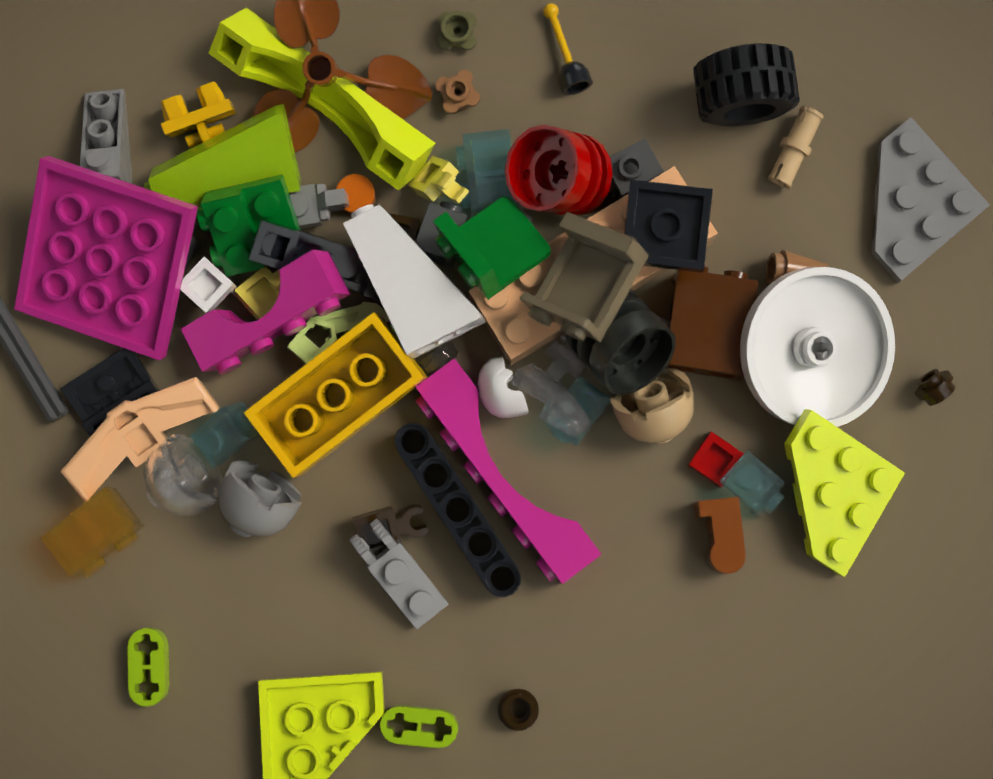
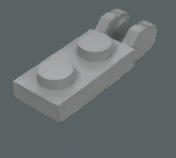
M375 519L370 525L377 538L382 540L387 546L385 550L375 557L366 541L357 534L350 539V542L367 563L366 566L413 626L419 629L449 604L398 539L395 541L379 519Z

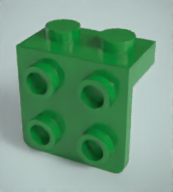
M506 196L499 198L460 227H458L447 212L433 220L439 234L434 240L447 259L455 258L460 265L457 267V270L470 288L476 285L487 300L547 259L551 254L548 242L512 199Z

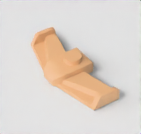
M197 377L134 401L125 400L107 412L104 422L60 472L86 504L126 456L137 468L170 444L163 431L211 412L214 413L220 410V407Z

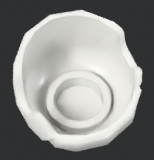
M502 356L490 358L480 370L477 383L479 397L483 406L491 414L499 418L526 415L529 413L523 393L507 387V384L513 379V372L505 369Z

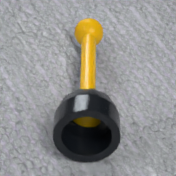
M549 3L544 7L543 14L546 18L550 19L565 61V65L559 73V82L565 95L578 94L591 87L593 81L589 70L582 63L572 60L557 18L559 9L555 4Z

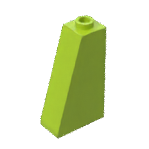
M284 104L276 105L153 167L148 178L149 182L144 183V188L196 205L198 208L201 207V201L208 191L282 174L289 193L300 191L301 177Z

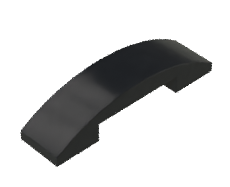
M260 220L248 256L249 260L281 269L313 249L327 251L332 257L347 289L360 292L363 296L380 301L354 247L291 227Z

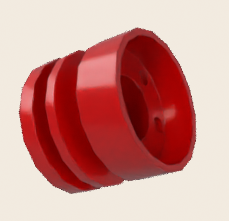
M548 125L529 128L517 137L508 152L505 165L507 186L518 203L524 208L565 215L566 212H569L576 216L589 214L596 209L608 194L613 176L611 158L603 144L592 136Z

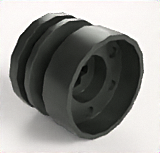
M632 289L629 290L601 342L585 336L583 341H580L566 334L567 344L590 367V370L611 393L619 395L633 393L649 385L664 371L671 361L676 348L673 332L654 312L650 311Z

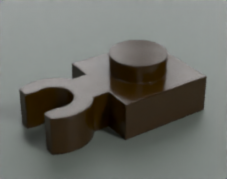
M419 504L407 506L401 515L398 516L394 515L392 506L352 517L357 535L366 541L374 555H378L387 548L384 542L379 540L372 531L370 523L375 519H379L395 541L398 539L401 543L402 535L408 534L411 537H422L429 532L426 524L418 527L410 525V519L413 515L423 513V509Z

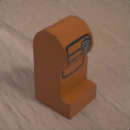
M739 497L694 502L695 517H707L710 545L706 551L708 565L718 573L731 574L737 572L742 568L746 558Z

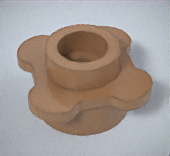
M460 70L456 76L450 78L440 77L437 80L436 90L442 94L445 112L455 114L457 111L465 110L469 106L475 107L479 103L480 94L473 88V75L470 71ZM455 89H460L462 91L461 94L456 95L454 93Z

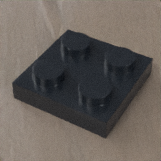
M631 179L624 234L634 238L649 255L643 266L699 273L704 271L713 189Z

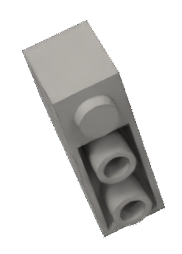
M124 89L85 93L80 167L132 184V165Z

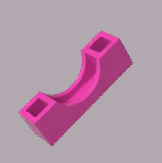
M313 249L279 270L280 291L272 309L259 320L247 322L239 318L231 310L213 309L181 328L201 371H218L220 375L231 372L241 366L240 359L250 353L253 356L272 348L274 346L273 339L282 334L290 336L306 328L307 319L316 314L322 317L337 310L341 306L339 301L350 295L329 252Z

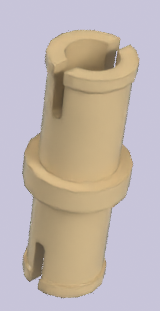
M806 106L800 107L788 137H783L779 145L782 150L767 178L777 186L782 187L784 183V187L790 189L803 158H808L812 151L809 145L824 116L810 107L808 112H806Z

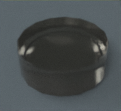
M450 340L424 358L419 365L427 375H432L454 358L456 359L459 350Z

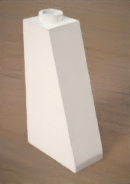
M372 204L363 206L351 214L352 219L343 223L408 356L416 358L486 322L477 308L381 205L376 207Z

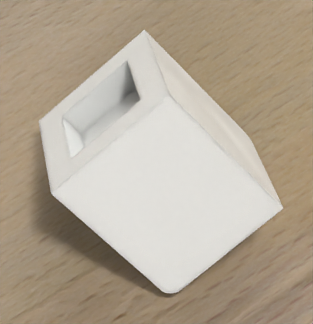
M203 257L183 278L180 290L205 313H208L215 309L230 292L234 295V289L237 286L207 258Z

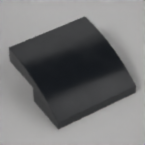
M125 348L118 350L60 388L83 421L82 426L90 437L104 422L107 412L123 401H134L160 391L136 352Z

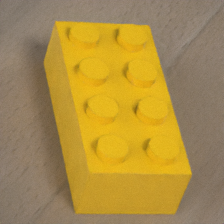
M373 312L251 406L244 414L290 475L296 478L302 476L414 390L428 376L415 359L406 354L399 338L383 317Z

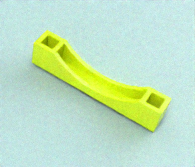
M247 7L219 23L208 54L241 77L289 90L298 98H302L305 83L308 81L303 73V62L310 54L302 47L293 48L288 46L280 38L276 28ZM337 77L336 81L330 86L318 87L315 85L312 90L308 104L333 121L352 141L366 167L398 191L410 182L425 165L436 143L350 81Z

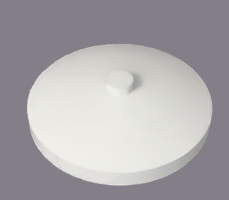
M830 267L802 268L789 272L773 281L762 291L751 306L743 325L740 342L741 366L751 393L767 412L775 418L794 426L804 409L813 410L836 427L858 418L874 404L884 390L892 371L895 356L894 328L883 300L863 279L845 270Z

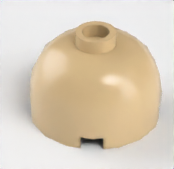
M667 368L668 374H660L644 388L625 395L617 394L615 398L611 396L610 402L613 412L622 430L637 441L658 444L670 441L685 430L691 422L693 415L694 395L690 380L684 372L675 368Z

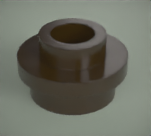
M938 369L927 372L918 380L917 384L919 386L915 391V395L919 400H925L929 406L944 401L955 390V386L952 383V374L948 370L939 372Z
M513 689L506 692L498 704V715L501 722L507 728L515 731L531 727L539 714L536 698L524 689ZM515 702H522L526 706V712L521 717L514 716L510 711L511 705Z

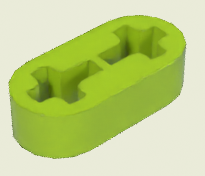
M148 627L133 633L127 647L129 695L136 704L145 707L160 703L165 699L169 691L168 640L161 630ZM146 634L150 635L152 642L158 643V649L150 653V664H147L146 651L139 650L138 647L139 642L146 640ZM147 669H150L151 682L158 683L159 690L151 694V699L147 698V692L140 691L139 685L147 680Z
M395 705L385 712L380 722L384 738L389 742L401 745L444 748L452 744L458 733V721L455 715L448 710L440 708ZM397 713L404 714V721L417 723V729L406 728L403 730L402 735L398 736L395 735L394 727L388 726V720H394ZM437 717L445 718V725L452 727V732L445 733L443 739L439 740L435 738L434 731L422 730V723L435 724Z

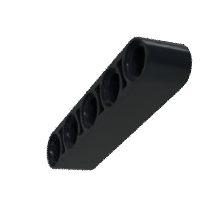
M418 423L403 425L396 433L395 447L488 591L497 597H508L514 594L521 583V575L517 566L431 434L424 426ZM412 432L421 433L425 438L423 449L417 453L406 452L403 447L404 438ZM434 465L444 467L447 471V480L440 487L428 486L425 481L426 471ZM455 499L465 500L470 507L468 517L460 522L450 520L447 515V506ZM485 533L491 538L492 548L487 555L476 556L470 551L469 540L474 534ZM500 566L509 568L514 574V583L507 590H498L491 583L492 572Z

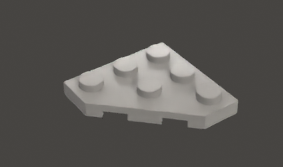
M912 117L881 141L877 150V161L879 162L878 179L875 184L874 237L872 238L871 254L897 283L902 281L990 206Z

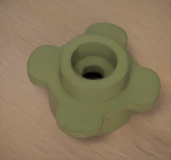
M454 11L451 13L444 12L439 16L438 23L441 26V36L438 38V45L443 50H449L452 47H462L464 50L469 51L475 47L476 38L473 36V27L477 24V19L473 13ZM455 28L461 30L459 34H455L453 31Z

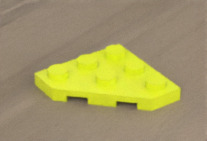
M804 409L784 446L787 460H791L795 479V483H792L798 515L803 518L806 538L803 539L806 555L837 575L845 577L905 472L813 410Z
M383 672L259 680L263 779H328L385 713Z

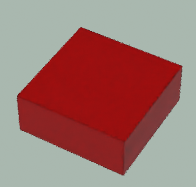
M711 431L687 466L719 488H722L745 454Z

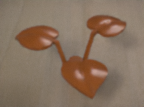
M276 0L274 23L280 38L293 48H300L309 42L311 44V53L303 62V73L308 81L305 83V90L300 101L293 92L286 89L267 92L256 104L253 117L276 105L284 104L295 153L312 143L319 131V116L312 109L305 107L315 85L318 87L330 86L336 81L337 77L367 86L364 91L401 119L412 115L419 108L430 102L433 97L429 83L424 75L404 58L394 55H382L374 58L368 67V79L338 69L336 61L329 54L319 51L317 39L330 37L338 27L340 10L336 0Z

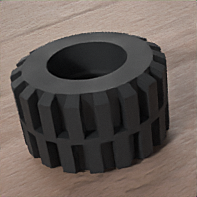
M767 43L738 45L707 56L700 60L693 68L699 118L709 124L745 126L762 123L788 113L800 102L793 52L784 46Z

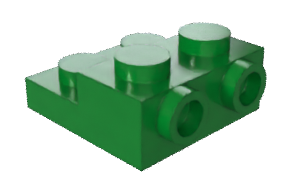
M283 174L208 191L201 201V207L197 209V218L203 231L210 230L214 244L210 245L212 262L216 268L223 267L226 277L265 268L264 264L248 259L260 220L301 230Z

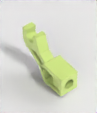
M362 302L360 305L334 311L322 317H311L307 321V327L299 331L287 346V349L303 363L307 364L337 340L336 334L350 331L373 312L380 314L386 323L390 319L386 311L377 303ZM315 326L321 327L323 330H330L331 338L327 337L325 344L321 348L317 347L305 336L309 329L312 330Z

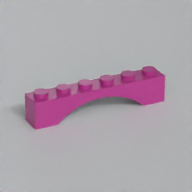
M455 358L416 386L420 397L415 402L428 419L436 416L444 426V429L439 434L453 452L460 448L469 461L463 464V466L476 484L484 480L493 493L487 497L501 517L508 512L517 524L512 529V532L523 547L527 549L532 545L541 556V559L536 564L549 582L557 578L561 584L565 583L602 555L577 521L556 516L535 506L517 493L500 474L488 453L481 433L479 390Z

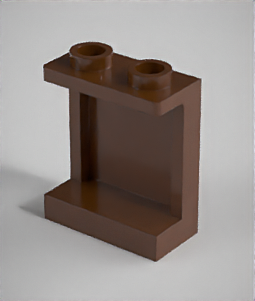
M706 266L702 273L677 270L673 275L672 283L675 284L668 325L675 335L676 348L671 361L665 369L675 368L682 372L731 380L743 378L744 374L740 359L741 334L747 314L756 300L758 281L747 279L748 274L740 271L728 270L724 271V275L708 273L709 268Z

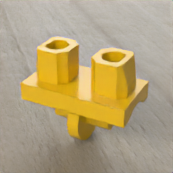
M215 81L196 88L203 108L193 112H188L181 94L161 101L165 119L161 126L165 135L173 138L198 129V132L185 136L190 148L225 131L222 123L209 128L207 126L236 114L233 103L225 98Z

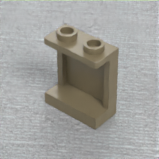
M566 212L559 227L569 237L536 295L533 296L523 292L520 300L531 309L528 315L539 323L550 326L553 321L562 325L561 330L577 340L583 341L585 336L601 342L649 255L634 238Z

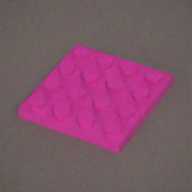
M51 156L40 158L14 310L160 361L167 356L198 206Z

